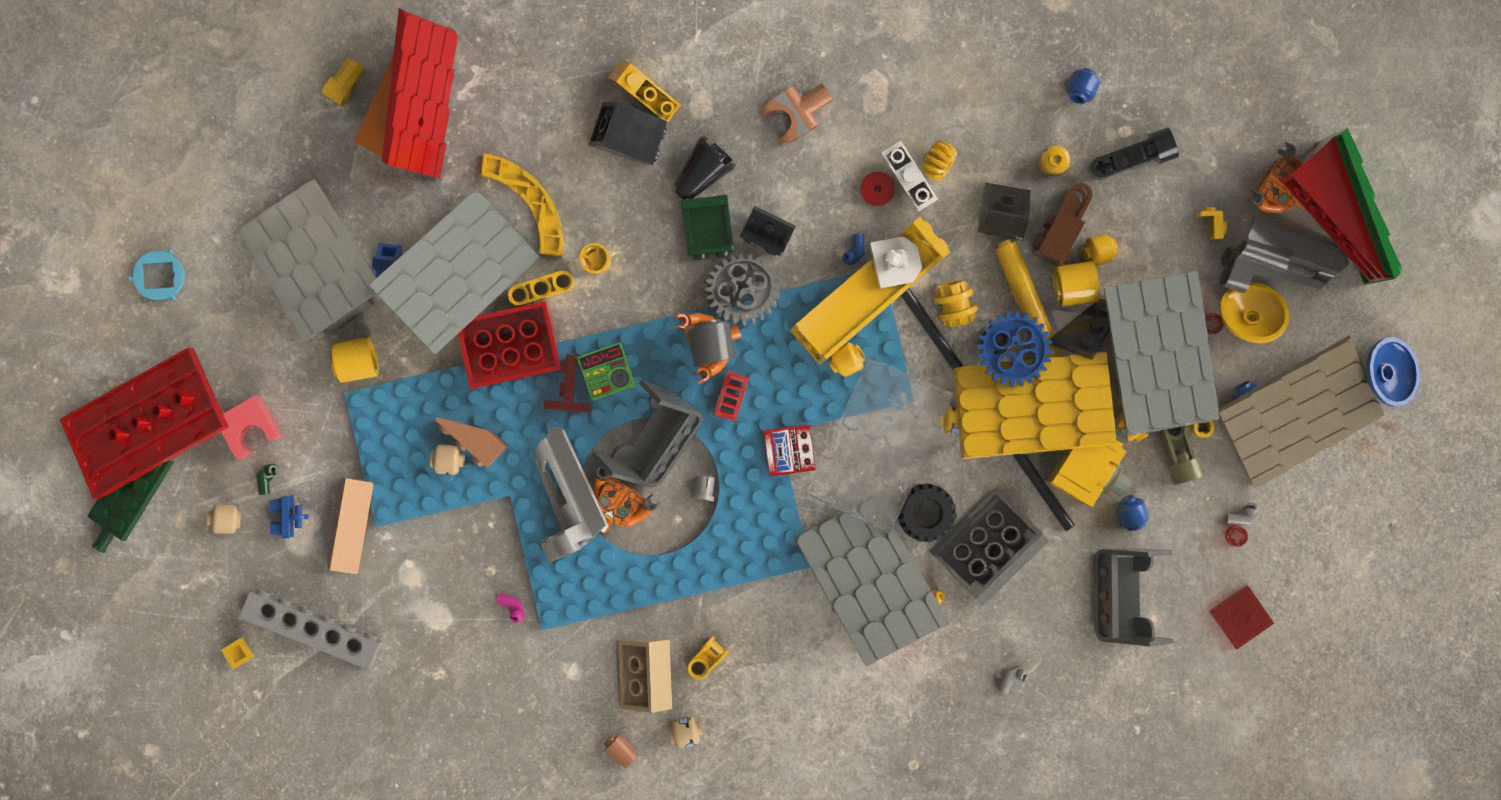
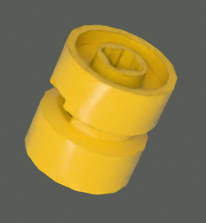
M591 243L582 248L579 261L585 271L592 275H600L609 269L611 256L604 246L598 243Z

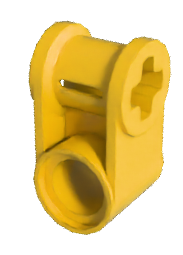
M711 636L690 659L688 663L690 676L694 679L704 678L730 651L728 649L724 650L715 641V637ZM702 662L705 666L704 671L699 674L694 673L691 669L693 663Z

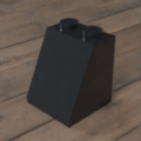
M602 102L588 146L644 165H653L660 154L658 149L660 142L667 133V121L620 102Z

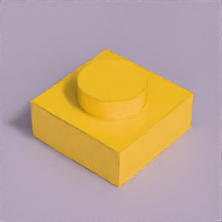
M243 637L221 650L232 669L255 657Z

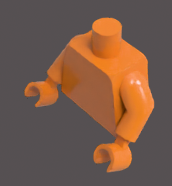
M701 313L680 314L672 318L680 320V326L674 328L676 330L684 329L689 344V328L694 327V324L716 320L714 316ZM737 324L730 326L732 341L742 337ZM729 360L698 366L699 369L693 373V376L697 373L700 374L702 380L698 384H702L709 377L719 373Z

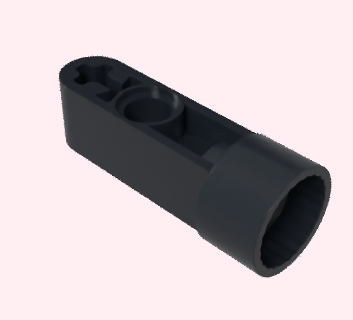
M1169 127L1155 131L1148 134L1149 139L1094 159L1089 166L1090 176L1095 180H1103L1153 161L1162 164L1178 158V148ZM1140 147L1144 148L1147 159H1144ZM1119 155L1126 156L1128 165H1118L1116 157ZM1109 159H1111V166L1107 167L1103 174L1100 171H1095L1098 163L1100 166H1105L1109 164Z

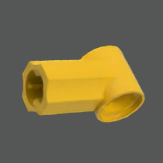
M347 57L336 75L332 76L325 83L322 94L339 106H344L351 97L352 88L365 71V68Z

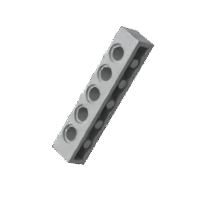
M258 588L249 592L239 616L240 619L367 670L373 666L383 642L377 639L378 636L368 631L361 633L356 631L357 627L348 623L341 625L334 622L335 618L326 614H322V616L313 613L314 610L301 605L299 608L291 605L292 601L287 598L279 597V599L271 597V593L264 589ZM266 604L273 607L274 614L272 616H268L265 613L264 608ZM287 613L295 616L294 625L286 621ZM308 622H314L316 624V633H311L308 631ZM330 630L337 632V642L329 639L328 634ZM351 639L359 641V650H353L350 647Z

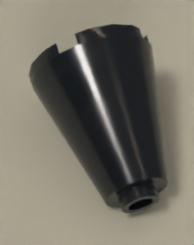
M702 135L697 140L674 184L677 188L675 193L683 200L695 198L731 172L736 166V163H731L732 158L717 144L709 145L706 142L709 138Z

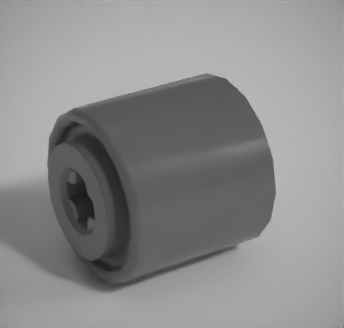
M716 319L694 324V327L688 329L695 367L736 358L728 321Z

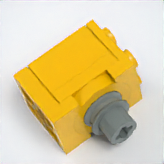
M1118 440L1114 445L1066 449L1046 481L1090 507H1093L1103 489L1106 494L1112 491L1119 497H1122L1129 489L1132 479L1123 475V469H1118L1117 465H1119L1127 451L1121 448L1123 444Z

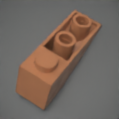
M441 417L435 420L439 423L437 428L446 436L451 434L456 439L454 443L462 451L468 450L474 456L471 459L480 467H483V465L490 467L508 447L491 430Z

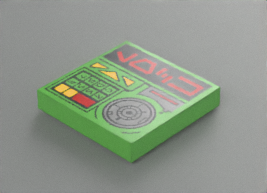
M621 342L577 357L592 401L636 386Z

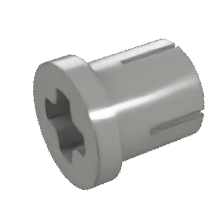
M697 476L695 490L691 494V499L714 502L712 494L715 478Z

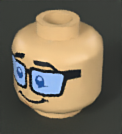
M692 716L675 719L672 721L671 727H668L672 745L676 744L679 749L697 745L700 741L699 736L703 735L701 722H696Z

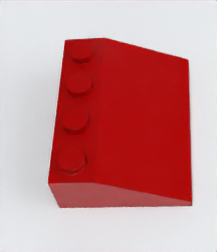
M548 301L476 316L458 333L470 389L561 369Z

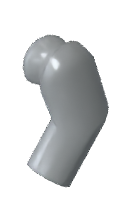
M1021 666L1006 670L997 690L1008 694L1012 683L1020 680L1024 682L1028 679V671Z

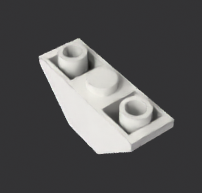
M902 141L897 142L881 153L902 193L918 212L938 200Z

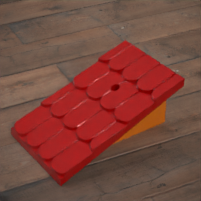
M401 8L398 9L394 54L354 140L355 143L382 157V162L385 164L440 179L447 145L444 140L450 114L448 104L455 72L453 62L458 41L455 30Z

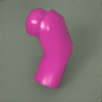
M499 593L496 604L508 607L512 622H521L525 616L521 601L518 598Z

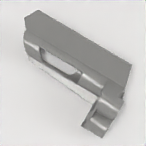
M556 427L549 429L547 437L540 441L535 451V463L561 528V532L540 541V545L549 563L578 551L581 547L591 542L596 537L595 535L608 524L565 430ZM547 461L563 495L558 493L546 467Z

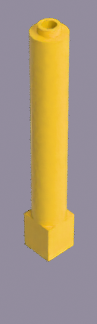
M1008 239L998 243L999 248L995 252L1022 317L1025 313H1029V321L1037 317L1035 325L1043 323L1044 327L1041 331L1049 332L1045 340H1050L1055 334L1017 242H1011ZM1047 345V349L1053 350V353L1046 354L1047 358L1064 357L1060 348Z

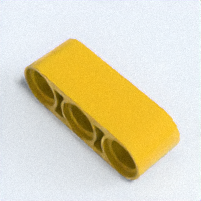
M558 271L514 285L508 292V298L516 306L529 305L571 291L574 288L575 279L567 271ZM564 275L568 276L570 280L569 285L565 288H560L558 279ZM542 282L546 283L547 292L543 295H538L536 286ZM520 289L524 290L525 299L521 302H516L514 293Z

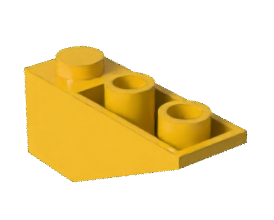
M621 60L608 77L624 92L657 117L666 120L667 123L681 106L627 61Z

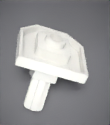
M904 236L869 243L879 289L914 282L922 269L916 244Z

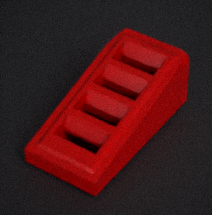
M727 371L713 415L736 421L750 379L749 377ZM733 379L739 382H743L742 387L731 384L729 383V380ZM727 387L740 391L739 396L726 392ZM724 396L737 400L736 405L723 401ZM721 405L734 409V412L730 413L721 410Z

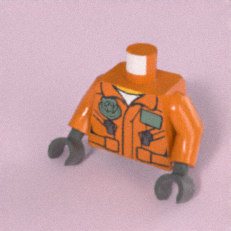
M1285 142L1287 146L1286 151L1278 149V154L1284 156V158L1281 157L1274 161L1257 188L1250 190L1253 199H1246L1247 203L1254 204L1264 213L1288 211L1294 204L1305 211V208L1279 181L1300 162L1295 154L1296 147L1288 142Z
M601 465L598 466L597 475L591 488L608 523L601 530L603 533L606 534L612 523L619 527L623 525L631 527L642 522L652 510H655L660 505L661 501L657 504L651 502V497L654 494H650L645 499L611 477L602 469Z

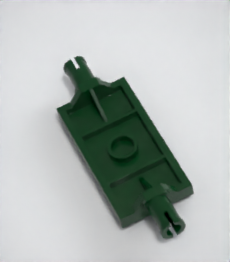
M172 460L166 461L109 495L97 499L87 516L100 525L102 529L95 542L91 545L93 548L96 547L97 551L105 553L114 536L121 541L127 540L174 462Z

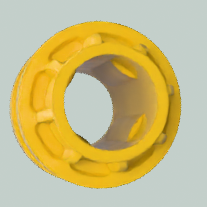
M954 280L937 286L933 301L934 304L942 305L943 310L937 313L939 321H943L944 326L953 328L974 321L975 312L978 308L976 303H969L968 297L973 295V289L967 286L966 281Z

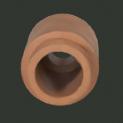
M620 734L617 736L611 735L604 743L606 746L604 752L619 766L622 765L624 768H627L638 756L635 748Z

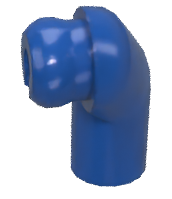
M863 233L853 234V247L842 256L843 262L847 265L856 264L865 255Z

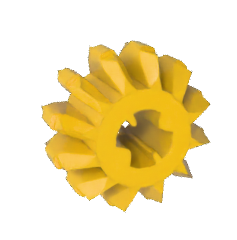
M941 140L934 143L923 161L922 173L938 182L945 178L955 161L956 149L951 144Z

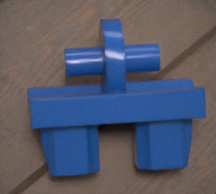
M294 495L270 500V512H282V521H272L270 523V534L282 536V538L294 537V520L295 528H302V519H308V514H302V505H295L294 514Z

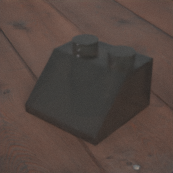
M985 182L977 232L1023 241L1029 222L1030 190Z

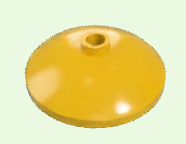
M1251 282L1244 293L1228 289L1220 302V316L1224 325L1235 336L1248 342L1267 343L1273 341L1284 333L1289 323L1290 313L1283 297L1271 287L1261 283Z

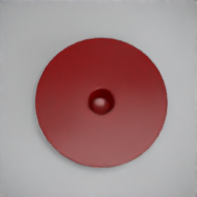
M876 171L869 173L861 183V195L871 205H885L894 196V182L884 172Z

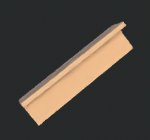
M344 477L328 567L332 571L358 573L373 490L372 482Z

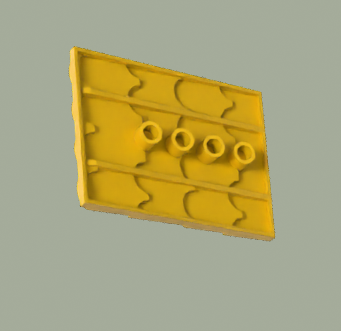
M1107 352L1096 353L1093 360L1080 355L1049 358L1051 362L1043 363L1047 370H1038L1040 378L1031 376L1033 382L1031 384L1024 379L1023 386H1019L1018 382L1015 381L1014 387H1010L1009 380L1004 385H1000V377L992 381L994 373L986 375L987 366L972 365L955 368L953 374L956 407L959 415L958 429L961 459L1116 444ZM1025 360L1023 362L1026 365H1030L1033 360ZM999 362L1002 369H1008L1011 362Z

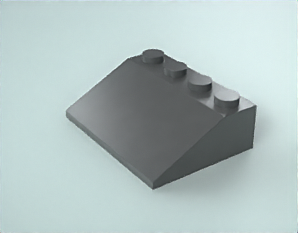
M995 488L930 553L983 606L1049 541L1033 523Z

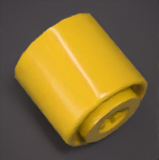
M1093 261L1056 266L1054 268V274L1052 275L1055 299L1061 307L1099 302V278Z
M371 336L332 343L330 362L333 373L340 383L377 377L379 375L377 353Z

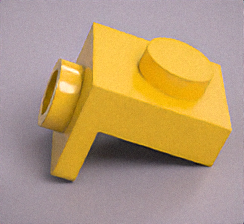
M1203 207L1202 211L1195 213V218H1209V241L1224 239V235L1227 233V223L1223 221V211H1216V207Z

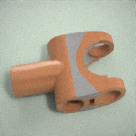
M822 83L803 96H800L796 88L792 86L773 98L759 113L762 118L775 113L785 114L789 118L791 126L786 134L778 140L779 144L784 146L803 137L819 126L813 113L833 100Z

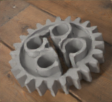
M740 253L737 260L731 255V262L722 259L723 266L715 265L716 272H710L711 279L706 280L708 288L705 289V292L708 295L706 298L708 304H711V310L716 311L718 318L724 315L725 321H729L732 318L734 325L739 320H742L743 325L746 326L749 319L755 324V317L757 316L764 320L763 313L771 314L769 306L776 307L775 299H780L778 291L781 290L780 283H778L779 276L775 275V268H769L768 261L762 264L760 256L754 261L752 254L747 259H744L743 254ZM748 266H750L755 274L756 283H764L762 286H754L752 277H749ZM738 273L743 274L741 277L738 278L733 277L735 274ZM724 293H732L734 302H737L738 313L732 308L730 297L722 296ZM746 301L753 302L751 305L748 306L743 305V303Z

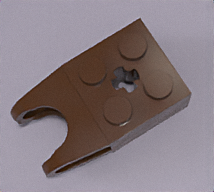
M1077 183L1065 192L1055 212H1052L1051 215L1049 214L1042 226L1045 228L1044 232L1035 238L1032 247L1035 248L1032 253L1033 255L1054 266H1059L1065 262L1085 224L1081 219L1092 199V190L1087 184ZM1075 191H1077V192H1079V193L1081 194V196H1082V200H1081V201H1078V200L1075 198V196H1074V192H1075Z

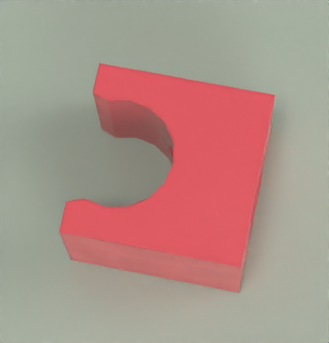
M253 396L223 413V417L226 419L229 427L221 431L236 459H244L251 455L250 449L245 443V434L252 426L260 427L269 440H277L283 437L281 430L261 396Z

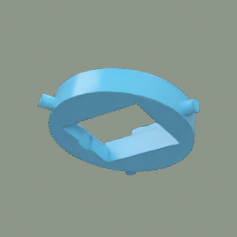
M169 248L168 252L152 251L146 253L135 264L133 275H129L128 278L134 281L136 289L144 297L156 301L177 300L175 296L184 285L185 271L179 259L172 255L174 250ZM173 264V272L175 273V277H173L174 287L144 289L143 265Z

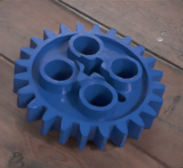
M1008 311L1005 313V319L998 314L996 315L997 323L989 320L991 328L983 327L982 330L986 335L978 336L983 341V344L976 345V348L982 349V353L976 356L984 359L979 365L988 367L985 371L986 375L994 373L992 381L1000 377V385H1004L1009 380L1010 387H1014L1015 381L1018 382L1019 386H1023L1024 379L1031 384L1033 383L1031 376L1040 378L1038 370L1046 371L1047 369L1043 363L1051 362L1046 357V354L1053 353V350L1047 349V345L1053 342L1045 340L1049 332L1041 331L1044 327L1043 323L1035 325L1037 317L1029 321V313H1025L1020 318L1019 311H1015L1014 317ZM1021 329H1026L1029 332V338L1026 342H1022L1018 337ZM998 333L1006 336V343L1003 346H998L995 342V337ZM1013 342L1015 346L1035 344L1034 348L1016 351V355L1014 352L994 354L995 350L1013 347ZM1025 352L1033 354L1034 360L1030 365H1026L1022 360ZM1003 356H1007L1011 361L1008 369L1000 367L999 361Z

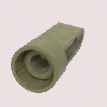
M1185 426L1178 427L1179 431L1176 436L1170 435L1168 429L1160 430L1171 462L1168 469L1173 485L1205 476L1200 458H1195ZM1185 448V453L1175 455L1174 451Z

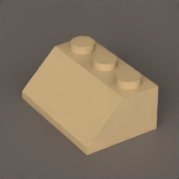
M669 639L618 640L621 709L650 713L672 709Z

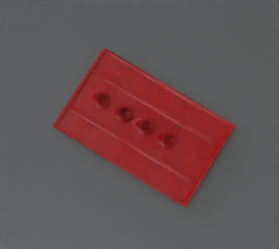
M194 348L182 350L60 418L62 427L93 499H100L103 496L109 495L130 481H135L166 461L174 459L195 445H200L229 427Z

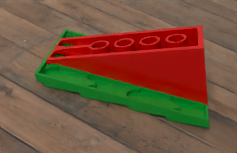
M1346 128L1317 142L1314 145V149L1279 181L1356 265L1364 285L1393 280L1401 274L1402 267L1389 241V230L1374 201L1375 193L1361 165L1364 161L1349 129Z

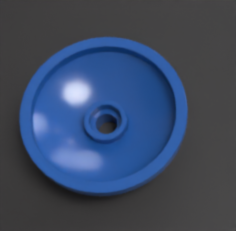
M1395 337L1384 338L1374 344L1369 352L1366 363L1367 380L1372 392L1382 403L1388 406L1406 405L1416 395L1420 382L1419 364L1413 350L1406 342Z

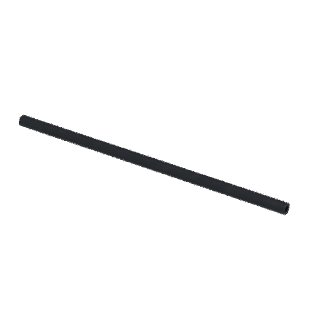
M908 288L901 294V297L952 370L964 366L913 292ZM1025 453L1012 455L1064 530L1068 531L1073 528L1075 524Z

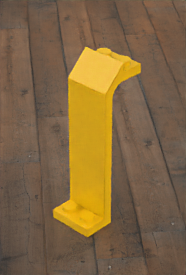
M919 217L898 236H904L918 247L922 269L914 282L879 289L873 260L871 259L789 330L819 365L950 253L946 242L936 236L927 221Z

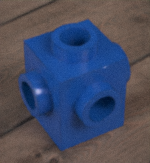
M379 243L376 255L372 258V269L375 270L377 278L403 255L401 245Z

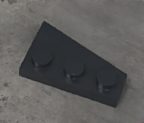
M1100 298L1099 302L1093 303L1050 338V341L1053 343L1050 345L1093 360L1110 331L1105 300Z

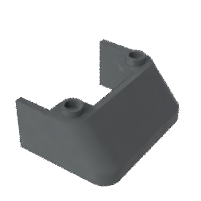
M641 380L639 384L650 394L648 401L655 411L632 445L628 443L620 444L614 448L610 456L598 452H593L592 456L611 477L653 488L660 485L702 424L703 415L695 407L667 388Z
M1134 548L1101 549L1096 552L1094 556L1095 634L1100 641L1148 647L1173 644V639L1155 637L1153 622L1149 618L1140 617L1139 572L1149 571L1153 567L1154 556L1172 555V550Z

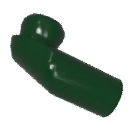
M267 463L257 473L259 495L271 494L269 482L279 471L276 464Z

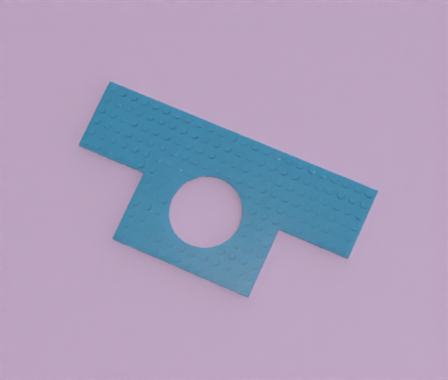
M853 274L778 291L780 299H775L777 306H769L771 314L764 312V320L757 316L755 317V324L749 319L746 326L743 325L742 320L738 321L737 326L742 337L733 340L736 358L729 360L719 373L709 377L702 384H698L702 380L700 374L697 373L693 376V373L699 367H695L692 349L683 328L678 330L674 328L680 326V320L677 318L672 319L674 316L558 342L557 347L561 369L470 389L464 364L344 392L364 480L373 483L370 506L375 527L510 496L541 630L810 568L793 539L794 536L803 531L790 475L770 477L764 430L809 424L811 426L914 402L892 304L886 307L846 342L852 343L854 346L858 345L865 356L862 369L848 377H844L838 372H833L829 361L832 360L831 356L819 365L789 330ZM746 301L743 303V305L748 306L751 305L753 302ZM731 302L732 308L738 313L737 302ZM711 307L683 313L684 315L701 313L725 321L724 315L718 318L716 311H712ZM731 318V319L728 321V322H729V326H733V325H734L733 319ZM621 342L636 386L592 401L577 357ZM727 371L750 378L735 422L713 415ZM733 379L729 380V383L740 387H742L743 382H739ZM641 380L665 387L695 407L703 415V422L695 435L701 439L710 451L719 477L717 506L704 531L686 546L660 555H642L627 552L612 544L598 533L591 542L581 547L578 551L549 563L540 545V541L561 532V528L535 463L536 448L540 441L547 437L549 429L556 427L565 430L579 463L584 470L591 451L605 434L625 422L640 418H650L655 411L648 401L650 394L639 384ZM728 387L726 389L728 393L738 396L740 394V391ZM724 396L723 401L736 405L737 400ZM721 405V410L730 413L734 412V409ZM438 417L491 430L508 445L506 450L490 467L485 465L480 467L471 459L474 456L468 450L464 452L460 449L461 453L465 454V465L460 467L456 475L437 474L434 468H430L431 450H435L439 444L456 445L454 443L456 439L451 434L446 436L437 428L439 423L435 420ZM547 461L546 467L558 493L563 495Z

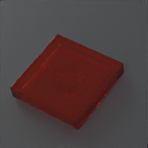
M1248 585L1209 611L1236 650L1275 624Z

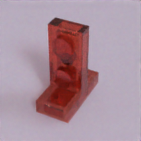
M566 355V359H562L561 373H565L564 383L560 382L559 396H563V401L544 400L543 409L592 413V403L574 402L578 356Z

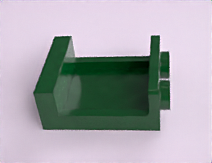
M719 195L681 200L688 257H693V260L707 259V255L716 254V258L730 256V252H734L728 196Z

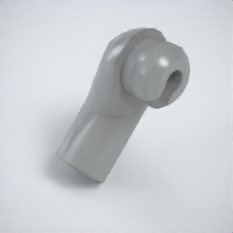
M1248 503L1238 514L1227 513L1226 524L1249 525L1258 515L1259 508L1257 504Z

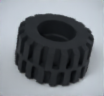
M928 483L917 484L914 487H910L901 496V500L897 505V517L900 526L906 534L917 541L929 543L941 540L944 535L947 536L950 533L949 530L954 527V520L957 518V513L955 512L956 505L951 495L943 488ZM931 499L940 508V516L937 522L931 526H921L913 517V509L920 500Z

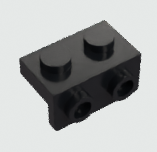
M754 206L740 237L744 238V241L750 245H758L764 248L770 255L782 256L796 226Z

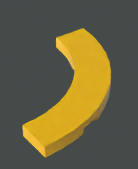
M483 153L480 176L507 185L521 196L532 211L539 232V254L563 257L564 245L561 222L552 199L546 190L531 174L507 159Z

